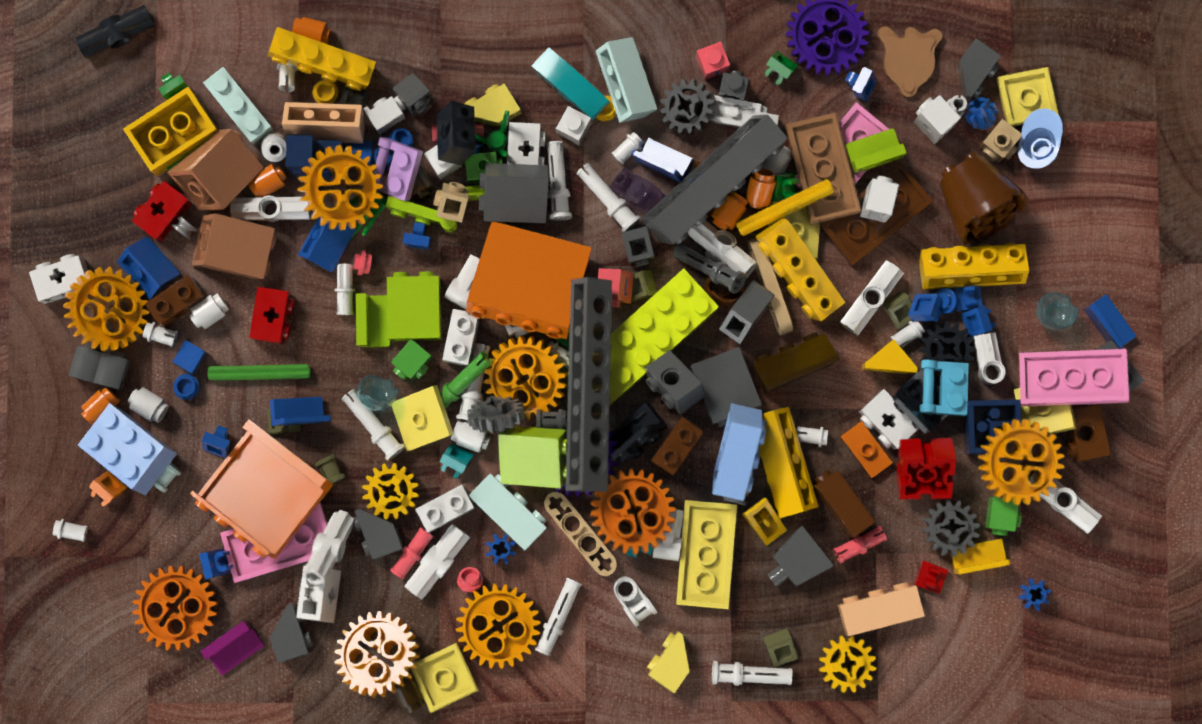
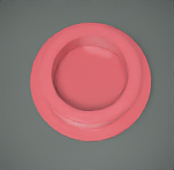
M361 250L360 254H355L353 269L357 270V275L369 274L372 254L366 253V250Z
M474 567L464 568L457 578L458 587L465 592L478 590L483 585L481 572Z

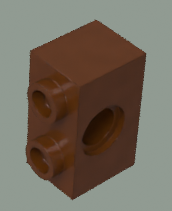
M187 275L146 302L145 305L158 325L166 328L191 311L190 308L205 299L206 295L195 279Z
M1100 404L1073 409L1076 428L1065 431L1068 432L1070 442L1067 443L1070 457H1074L1075 462L1111 455ZM1081 427H1086L1090 431V438L1087 441L1082 440L1079 436Z

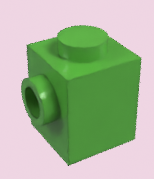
M496 152L473 154L465 161L468 184H480V173H485V163L503 164L502 159H497Z
M410 339L392 360L391 363L396 366L393 372L404 381L407 377L412 381L416 377L421 379L428 371L429 367L427 364L433 357Z
M989 497L985 528L992 529V534L1007 536L1008 531L1015 532L1016 527H1020L1022 514L1018 511L1019 505L1013 504L1012 499L1008 503L1003 501V498Z

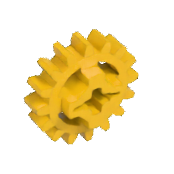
M393 463L391 469L388 468L387 464H382V471L373 468L375 476H366L370 483L369 485H363L362 488L368 490V494L362 497L363 499L370 500V503L367 505L368 509L376 508L375 516L383 512L384 519H389L390 514H393L395 519H399V512L402 511L405 515L409 514L407 510L408 505L411 507L416 506L411 500L412 498L419 497V494L413 492V489L417 488L419 484L411 482L415 475H406V467L398 471L396 463ZM387 474H395L392 477V479L388 481H383L379 479ZM404 481L408 487V495H405L402 491L401 485ZM394 484V491L401 498L397 496H389L387 498V491L381 485L392 487ZM374 487L379 490L380 498L378 503L374 497ZM398 501L402 504L394 509H386L391 502Z
M841 635L839 636V643L830 640L831 648H822L826 656L819 657V660L824 662V666L820 667L819 671L827 673L823 680L825 682L832 680L831 687L835 689L840 685V690L844 693L847 687H850L852 692H856V685L865 688L866 686L863 682L865 678L871 681L873 679L868 674L869 671L876 670V667L870 665V662L876 660V657L868 655L872 648L870 646L863 648L864 640L862 639L854 643V636H849L848 641H845ZM849 646L858 649L862 655L854 656L851 654ZM839 649V655L836 660L830 662L833 653ZM845 655L849 660L854 661V664L850 665L849 672L846 668L841 667V663L845 662ZM864 666L862 674L856 679V672L859 667ZM840 671L844 674L846 681L837 679L832 672Z

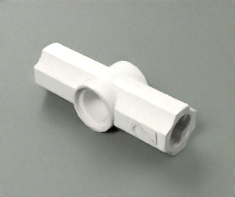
M268 195L262 198H234L230 203L231 218L243 221L310 220L311 210L304 211L308 202H300L299 199L302 197H274ZM269 203H276V212L272 215H266L265 207Z
M706 220L699 226L693 225L687 231L689 233L688 236L705 249L707 258L715 262L723 261L727 263L729 268L734 271L744 272L746 278L756 268V261L735 245L736 239L730 232L717 230Z
M886 260L839 323L849 332L858 336L904 273L900 268ZM867 292H874L878 296L877 304L871 305L866 301L865 295Z
M1036 472L1029 477L1030 483L1036 479ZM1054 478L1052 481L1057 487L1048 486L1049 496L1039 493L1040 497L1048 502L1055 511L1063 514L1088 534L1102 516L1077 497L1073 490L1066 488ZM1060 493H1064L1069 497L1067 507H1062L1058 504L1057 497Z
M342 510L334 512L324 532L316 536L312 555L303 570V577L311 584L319 586V584L325 583L335 562L341 561L346 547V540L354 526V518L348 512Z
M452 524L439 542L433 545L420 562L421 565L404 587L423 600L439 578L441 579L455 561L454 558L470 537Z

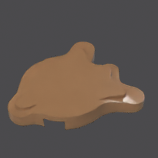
M884 26L879 29L877 36L885 49L883 60L885 74L895 83L894 85L898 87L903 97H913L917 89L931 77L934 71V50L942 39V33L938 29H932L922 34L913 27H909L905 30L904 37L900 38L889 27Z

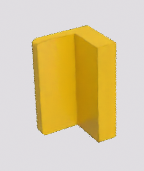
M1002 539L975 543L972 548L965 546L967 551L965 554L962 555L957 550V555L951 557L954 574H964L1011 565L1010 559H1006Z

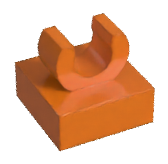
M109 471L94 479L89 486L92 489V497L99 495L104 500L101 503L102 506H106L121 496L127 488Z

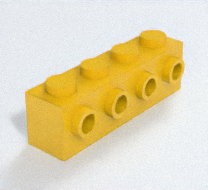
M279 27L275 30L267 56L272 57V61L278 64L287 65L289 63L297 66L296 69L308 74L312 72L322 75L321 78L327 81L336 82L338 80L346 83V87L357 91L365 90L368 87L376 61Z
M780 218L756 236V239L759 241L757 245L759 250L765 257L769 256L774 263L772 265L773 270L780 278H785L789 284L787 286L788 291L795 299L799 298L803 304L801 309L809 319L813 318L814 320L822 321L846 303L787 219Z
M1007 243L994 246L982 244L976 247L955 246L953 248L940 249L930 247L921 250L919 259L922 289L958 288L972 285L976 287L1026 284L1029 274L1025 244Z
M789 407L762 414V419L766 420V435L763 445H759V453L779 518L817 508L818 503Z

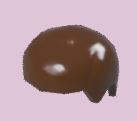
M707 276L705 280L706 293L717 305L721 306L736 303L746 290V287H742L739 292L734 294L728 290V287L713 283L710 276Z

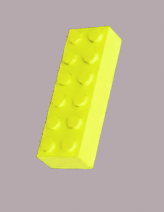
M682 269L611 333L609 408L646 375L645 367L670 350L672 352L718 310L719 306L685 269Z

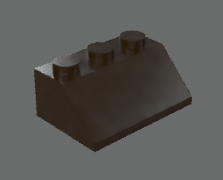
M814 332L803 337L804 342L795 346L791 342L780 347V353L771 356L768 352L756 357L757 363L753 364L752 368L763 393H769L837 363L840 358L826 334L818 336V333Z

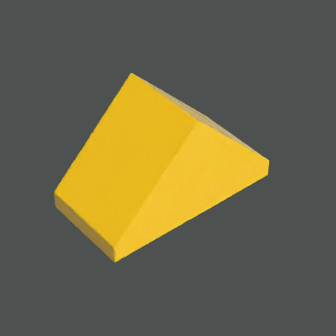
M893 339L862 365V370L914 375L917 373V366Z
M762 498L742 513L766 546L787 531L766 498Z

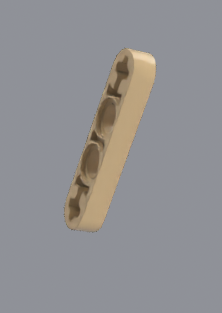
M756 238L747 240L750 256L757 263L755 270L760 284L775 294L768 307L779 335L792 332V322L769 256L765 257L757 246L759 241Z
M552 492L548 494L544 501V507L549 515L599 575H611L617 566L615 557L562 493ZM552 497L555 499L562 498L561 507L564 510L570 507L572 512L565 514L560 521L556 516L561 513L556 508L552 510L549 508L551 505L550 498ZM570 516L577 517L580 521V526L576 531H568L565 527V520ZM587 536L593 537L596 541V548L591 552L584 551L581 547V541ZM600 547L605 550L600 555L605 560L608 558L612 560L610 563L612 569L610 571L606 569L599 570L600 561L597 558L591 561L589 556L597 553Z

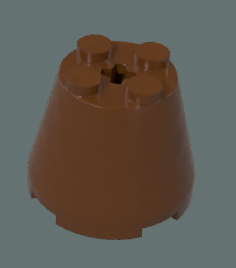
M977 152L970 153L964 158L963 162L957 166L950 165L941 173L943 179L940 182V188L956 234L965 245L970 240L976 239L979 243L999 233L1011 224L1010 220L1018 210L1020 212L1024 211L1029 204V198L1024 191L987 159L979 156Z

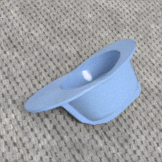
M1047 108L1038 109L1025 119L1021 132L1023 135L1020 137L1018 156L1026 167L1032 169L1043 168L1050 165L1057 158L1063 133V123L1055 111Z

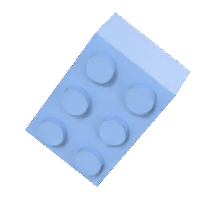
M110 403L78 444L80 448L128 487L145 496L177 455L175 451L125 411Z
M731 403L713 472V494L744 501L745 493L751 492L754 479L752 477L753 468L757 469L760 453H758L759 445H763L766 435V420L762 419V410Z

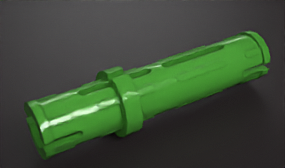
M481 351L451 383H446L442 387L443 390L440 392L445 409L453 401H458L461 398L460 394L493 364L491 358L486 360L489 356L488 354Z

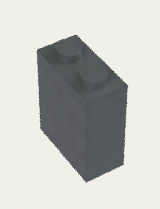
M485 163V173H480V188L484 189V196L479 195V211H483L484 221L546 223L549 182L548 165Z
M739 347L690 365L691 372L702 382L705 396L702 400L712 425L717 423L719 427L726 425L731 403L755 409L762 405Z

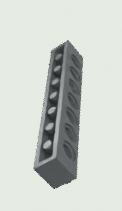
M590 277L571 280L566 491H607L612 280Z

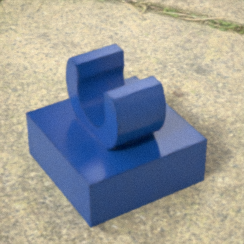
M863 67L860 75L850 71L845 81L849 83L848 86L853 88L852 91L857 99L867 102L878 79L872 70Z
M414 222L413 234L404 233V246L425 250L431 249L432 240L430 237L425 236L426 225L424 223Z
M972 285L953 288V291L958 296L956 312L969 311L983 306L980 286L975 287Z
M915 294L908 316L912 321L939 322L942 313L939 309L942 298L939 294Z
M984 305L961 314L965 328L968 329V337L981 335L993 330L992 328L996 324L995 322L990 323L988 317L991 309H986Z
M218 425L214 435L205 432L202 438L203 450L226 459L231 451L230 440H227L229 435L227 433L228 428Z
M223 548L199 554L205 579L230 574L229 570L233 569V564L228 565L226 555H229L230 551H224Z

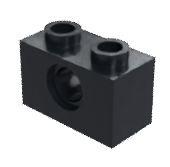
M451 100L437 114L438 160L461 166L476 152L474 106Z

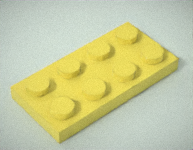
M685 500L676 605L729 609L737 512L736 504Z

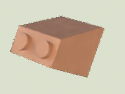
M223 129L217 131L173 166L167 173L199 210H222L230 204L264 167L258 161L259 157L257 154L248 149L243 143V138L237 131Z
M216 213L205 215L202 217L192 266L257 280L264 279V275L268 274L271 265L270 260H268L269 252L273 250L276 243V235H273L275 228Z

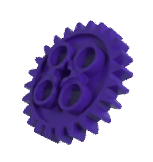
M805 0L806 7L801 4L797 5L796 9L799 14L792 12L790 17L794 21H789L786 25L792 31H788L785 34L786 38L792 39L787 43V48H795L790 56L795 57L799 55L800 57L797 65L805 62L807 63L805 71H809L811 67H814L815 75H818L822 69L826 77H828L831 69L834 70L836 75H839L841 66L844 70L849 71V62L854 65L858 63L855 55L863 56L864 51L860 47H867L868 42L862 38L868 37L869 31L862 30L867 26L868 21H860L864 12L855 13L856 3L849 7L847 5L849 0H843V2L839 0H814V2ZM833 12L837 15L838 20L836 22H829L825 14ZM843 22L847 23V26L835 30L831 38L825 36L810 47L807 45V43L819 39L824 30L829 33ZM805 25H812L816 29V33L808 35L803 31V27ZM840 34H847L851 38V42L843 44L839 41L838 36ZM820 46L826 47L829 55L821 57L817 54L816 49Z

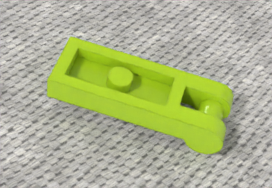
M388 196L386 207L391 210V215L405 218L406 215L416 218L415 222L424 223L426 226H430L432 222L441 225L447 233H452L457 229V221L437 217V210Z

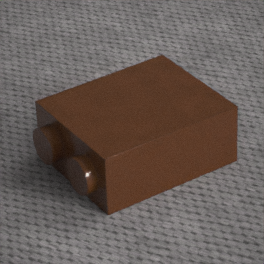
M826 470L814 479L816 481V484L813 486L814 491L848 538L857 536L875 523L872 516L838 470L833 472Z

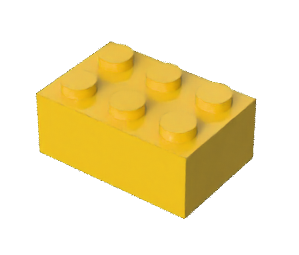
M186 87L123 128L149 170L157 177L167 171V167L195 150L219 131L195 93L189 87Z

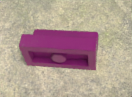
M245 620L200 652L206 660H211L221 675H224L263 648L264 643L249 621Z

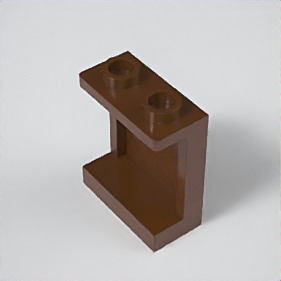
M681 417L650 463L672 477L702 435V430Z

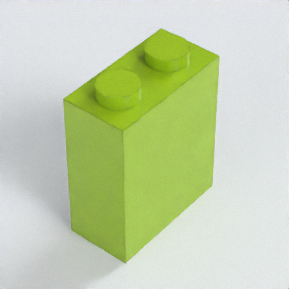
M395 272L393 277H387V328L389 341H410V339L413 341L442 340L441 278L435 276L434 272H419V276H409L408 272Z
M514 426L512 429L507 427L504 432L498 434L501 484L561 488L566 483L567 430Z

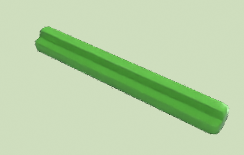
M308 364L208 367V379L211 381L308 379L311 375V368Z

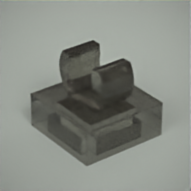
M344 86L339 104L362 105L364 109L367 107L370 93L362 90H353Z

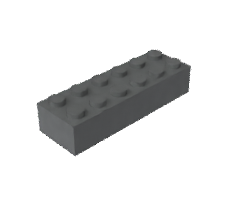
M753 115L641 218V221L660 242L668 244L681 243L689 235L687 231L693 225L699 226L708 217L706 213L713 207L715 209L720 207L727 200L725 196L732 189L736 191L741 188L746 182L744 178L751 172L753 174L758 172L765 165L763 161L769 155L774 156L779 153L784 147L782 143L788 138L769 115Z

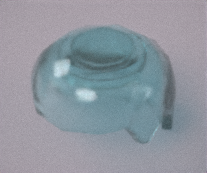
M1057 292L1046 293L1037 302L1036 317L1043 327L1051 331L1067 329L1077 320L1078 307L1072 305L1070 297Z
M368 375L361 379L356 392L358 400L364 407L371 411L381 412L393 404L399 390H394L392 380L390 379L384 380L380 376Z

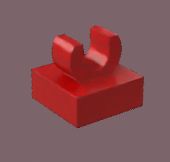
M922 560L914 585L940 594L948 569Z

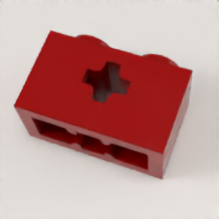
M164 180L161 184L158 183L152 188L149 193L151 197L145 204L137 207L133 213L134 218L132 220L134 224L160 243L173 229L171 225L178 222V216L182 217L192 205L190 200ZM158 206L165 211L162 215L156 211Z
M257 287L249 335L250 339L284 345V340L289 339L291 325L287 324L288 316L293 314L295 299L291 298L292 294L290 292ZM275 310L279 317L278 319H273L272 323V320L268 318V314H273Z

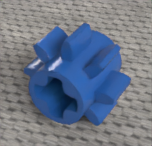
M979 97L969 103L967 107L969 112L964 115L968 124H972L974 129L984 130L990 128L997 120L995 115L999 111L995 102L991 103L989 98Z
M495 533L493 534L495 541L493 543H485L491 547V551L485 555H493L495 557L494 564H497L499 559L502 558L508 564L509 560L507 557L509 555L516 556V553L511 551V546H514L516 542L512 541L509 543L507 541V533L503 536V539H499ZM503 541L508 552L498 556L494 546L495 544H501Z
M1028 578L1029 585H1019L1023 591L1022 595L1017 596V599H1024L1026 602L1024 608L1028 609L1031 604H1034L1035 610L1039 611L1041 603H1050L1046 596L1051 593V590L1043 588L1044 580H1040L1035 585L1033 578ZM1038 589L1036 593L1039 595V598L1031 600L1030 590Z

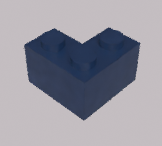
M286 135V167L293 175H296V178L306 176L307 174L302 170V167H311L308 159L311 157L318 160L316 152L321 151L325 155V148L331 147L334 152L337 145H341L344 152L345 144L342 140H315L313 135ZM324 168L322 178L331 180V171Z
M1021 400L968 401L967 415L964 416L965 455L986 454L981 445L989 446L990 442L986 439V436L995 437L993 429L1003 428V422L1009 423L1012 427V420L1016 419L1021 424Z

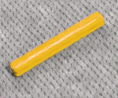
M825 179L736 223L740 234L745 236L834 192L833 186L828 179Z

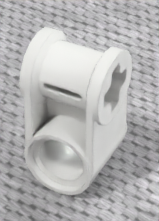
M623 576L615 581V595L635 627H638L639 622L650 614L655 615L658 613L632 578ZM622 582H630L632 584L633 590L630 595L623 596L618 592V587Z

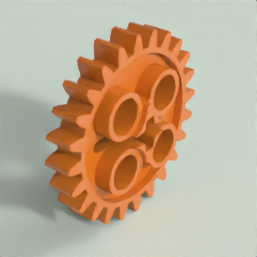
M630 469L625 477L621 470L618 472V479L613 475L608 477L610 485L607 484V491L594 493L599 500L591 502V505L596 507L597 510L592 511L590 516L597 517L598 520L593 522L592 526H600L601 529L596 534L597 536L603 534L607 536L604 544L610 541L614 542L612 550H616L620 545L622 546L623 554H626L628 549L631 548L633 555H636L639 547H641L644 553H647L648 544L654 549L657 548L656 539L661 542L666 540L662 532L670 533L672 531L667 523L675 522V519L670 517L669 514L675 512L676 508L669 507L668 504L674 500V497L666 498L665 494L670 489L664 488L661 490L662 480L656 483L652 482L654 474L651 473L647 478H644L643 470L635 476L633 469ZM624 490L629 491L630 502L633 510L638 509L639 511L635 518L638 523V526L642 531V534H638L634 515H628L627 513L631 506L627 496L624 493ZM636 490H644L648 497L647 501L641 502L635 497ZM613 497L621 499L623 502L622 509H614L610 504V499ZM644 515H652L656 520L655 526H647L643 521ZM620 522H626L630 525V534L625 535L619 531L618 525Z
M174 565L169 566L168 573H166L164 568H159V576L150 573L151 582L141 581L145 589L135 591L141 598L132 601V603L139 605V609L132 611V614L140 616L134 624H143L144 627L139 633H149L147 642L157 639V648L164 642L166 650H171L173 644H175L177 651L182 650L183 642L187 648H191L192 639L197 643L202 642L200 633L203 635L210 634L206 626H215V623L210 620V616L218 615L216 611L212 610V606H216L219 603L211 601V597L216 594V591L208 592L207 588L211 585V582L202 583L203 574L194 577L195 569L193 568L187 574L185 573V566H180L177 572ZM172 582L177 583L179 586V593L175 597L171 596L168 592V586ZM190 589L191 593L178 605L180 612L172 613L165 625L161 627V621L173 610L171 603H178L186 590ZM192 598L196 599L200 605L196 613H192L188 608V603ZM156 602L163 609L159 617L154 616L151 611L153 604ZM175 619L180 620L183 624V629L179 634L175 633L171 627Z

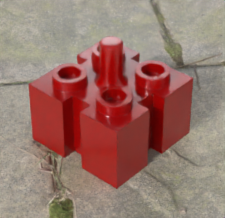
M952 438L931 439L930 444L922 442L921 439H899V463H897L896 471L899 499H920L921 494H930L931 499L952 498L954 484L952 475H955L956 455Z

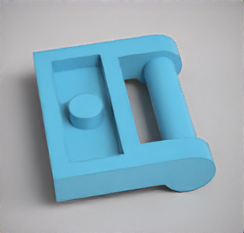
M935 360L921 361L924 379L923 404H920V413L951 416L967 415L969 363ZM934 371H940L939 405L933 404Z

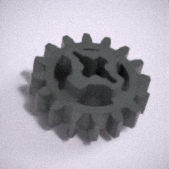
M681 79L680 86L673 82V90L670 92L665 89L664 91L668 96L667 99H660L665 108L660 109L659 112L667 115L662 121L665 124L671 123L669 129L672 131L678 128V133L684 135L686 130L690 135H694L696 128L701 132L704 131L702 124L705 122L710 125L711 121L708 119V116L715 115L716 113L710 109L711 106L716 105L714 100L709 99L713 93L710 90L705 91L706 85L703 83L697 86L695 79H691L689 84L685 79ZM685 91H694V92H697L698 94H695V93H694L693 95L690 96V95H687V94L685 93ZM685 101H687L688 103H690V105H689L690 110H689V111L691 112V114L688 113L687 111H685V110H686V106H685L686 103H685ZM685 118L691 123H680L678 120L681 121Z
M491 396L485 402L478 401L479 405H471V409L467 410L469 427L472 426L473 430L480 429V432L490 430V433L494 431L501 433L505 431V428L512 429L514 424H521V420L525 419L523 402H519V399L512 400V397L502 399V396L498 398Z
M946 500L945 507L938 502L935 505L937 511L929 509L927 512L931 518L923 519V523L928 525V527L924 528L922 533L929 535L925 543L932 542L934 544L931 549L933 552L940 548L941 556H945L950 551L951 557H955L957 550L963 555L967 552L965 546L969 548L974 547L975 544L971 539L979 538V534L974 532V530L978 529L980 524L973 523L977 515L968 514L970 506H966L964 509L960 508L961 501H957L952 506L951 501ZM943 513L942 523L934 524L938 515ZM956 513L962 516L965 521L960 520ZM949 523H951L952 527H956L959 529H957L951 534L950 530L942 528H945ZM967 533L965 540L958 544L959 535ZM937 536L942 537L946 541V544L942 543L937 538Z

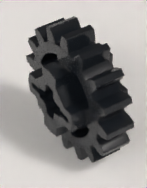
M949 321L944 322L943 328L937 323L934 325L935 332L930 329L925 331L928 339H920V342L925 345L918 349L919 353L925 354V357L920 361L973 362L975 358L970 355V352L976 351V347L970 346L969 343L974 338H967L965 336L968 332L967 328L959 331V323L954 324L952 328ZM951 333L954 336L952 338H944L939 334ZM961 342L964 348L963 355L959 351V344ZM931 343L935 347V355L933 358L930 352ZM949 344L952 347L950 349L951 354L944 355L942 353L944 351L943 346ZM935 371V376L938 377L940 371Z

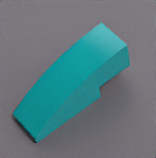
M549 47L532 65V68L539 77L551 85L559 95L579 111L590 117L592 121L610 103L587 79Z

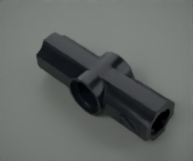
M142 5L124 15H114L104 19L98 27L75 37V40L84 58L87 59L108 48H119L130 42L131 37L154 27L155 24L147 7Z

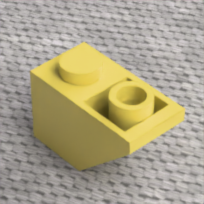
M505 83L501 86L495 84L485 91L486 95L479 99L474 97L464 103L474 106L475 122L501 127L505 111L510 112L508 122L521 115V109Z
M679 631L675 635L669 634L662 644L666 649L660 657L656 654L647 666L650 669L648 675L673 693L677 691L689 673L683 634Z

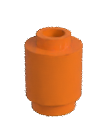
M302 17V19L296 18L294 21L293 33L322 43H329L331 29L328 28L327 22Z
M272 163L262 169L248 186L256 198L271 195L286 186L284 180L287 179V175L280 165L276 167Z
M761 168L758 172L751 174L745 197L751 207L763 209L764 206L771 204L776 184L774 172Z
M733 191L725 196L727 200L715 209L711 215L714 218L713 224L723 231H726L727 228L733 230L736 223L747 210L745 208L748 204L747 200Z
M105 387L103 390L99 389L81 406L84 410L81 415L90 424H94L109 403L117 407L120 399L108 387Z

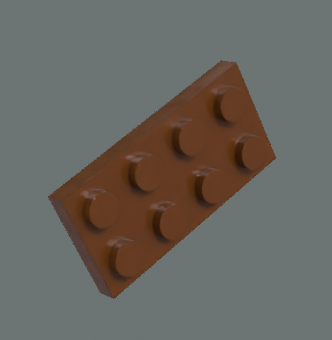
M901 161L883 175V177L893 179V183L899 184L892 215L886 222L860 217L861 213L825 221L820 225L823 232L851 266L855 265L933 202ZM866 189L858 195L861 210Z

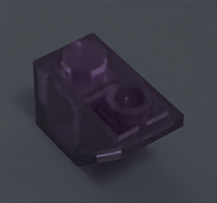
M626 168L622 169L609 186L615 194L625 199L627 203L644 215L666 196L654 183Z

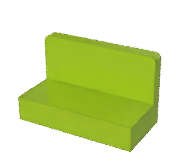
M889 129L845 145L854 174L901 159L906 155L904 144H899L894 129Z
M366 293L356 294V345L359 348L390 346L387 328V295L368 296Z

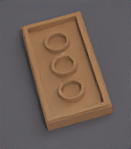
M836 112L786 124L785 128L801 190L803 191L825 179L831 182L834 189L832 194L806 206L810 225L861 213Z

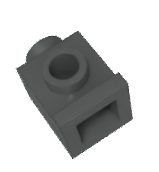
M738 71L723 72L718 96L744 101L749 78L744 77V74Z
M647 226L622 232V240L629 265L634 264L635 268L650 265L649 260L654 259V253ZM635 246H642L643 252L636 254L633 250Z

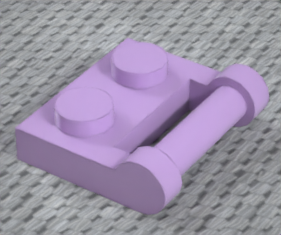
M380 137L378 142L380 149L375 164L377 167L373 174H381V177L375 181L376 184L383 185V188L377 189V191L403 201H410L423 151L389 138ZM391 149L394 150V155L387 181L384 183L381 181Z

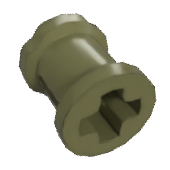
M335 454L314 463L315 468H319L322 476L332 484L346 478L335 461Z

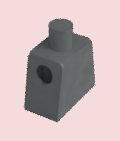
M800 526L772 556L778 567L767 576L776 587L788 578L795 586H798L831 568L833 564L804 527Z

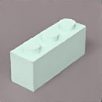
M633 37L608 41L598 48L596 54L619 123L645 118L657 110L655 97L651 92L647 74L643 68L639 50L635 45Z
M224 67L203 82L255 148L262 143L263 138L267 134L275 132Z
M490 473L472 491L469 497L526 551L547 529L544 525L547 520L537 510L531 513L525 507L528 502L518 492L513 495L506 488L509 484H501L499 474L494 477Z

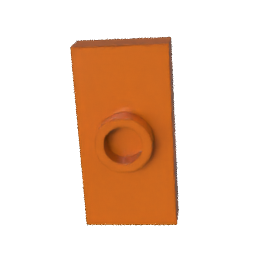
M862 421L840 436L870 478L875 477L893 463Z

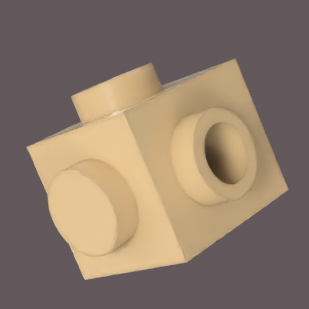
M1001 119L979 148L983 150L982 154L992 162L996 160L1000 163L1004 157L1009 160L1016 152L1018 147L1015 144L1023 134Z
M457 182L443 183L442 191L437 190L433 205L437 206L436 216L462 223L469 189Z

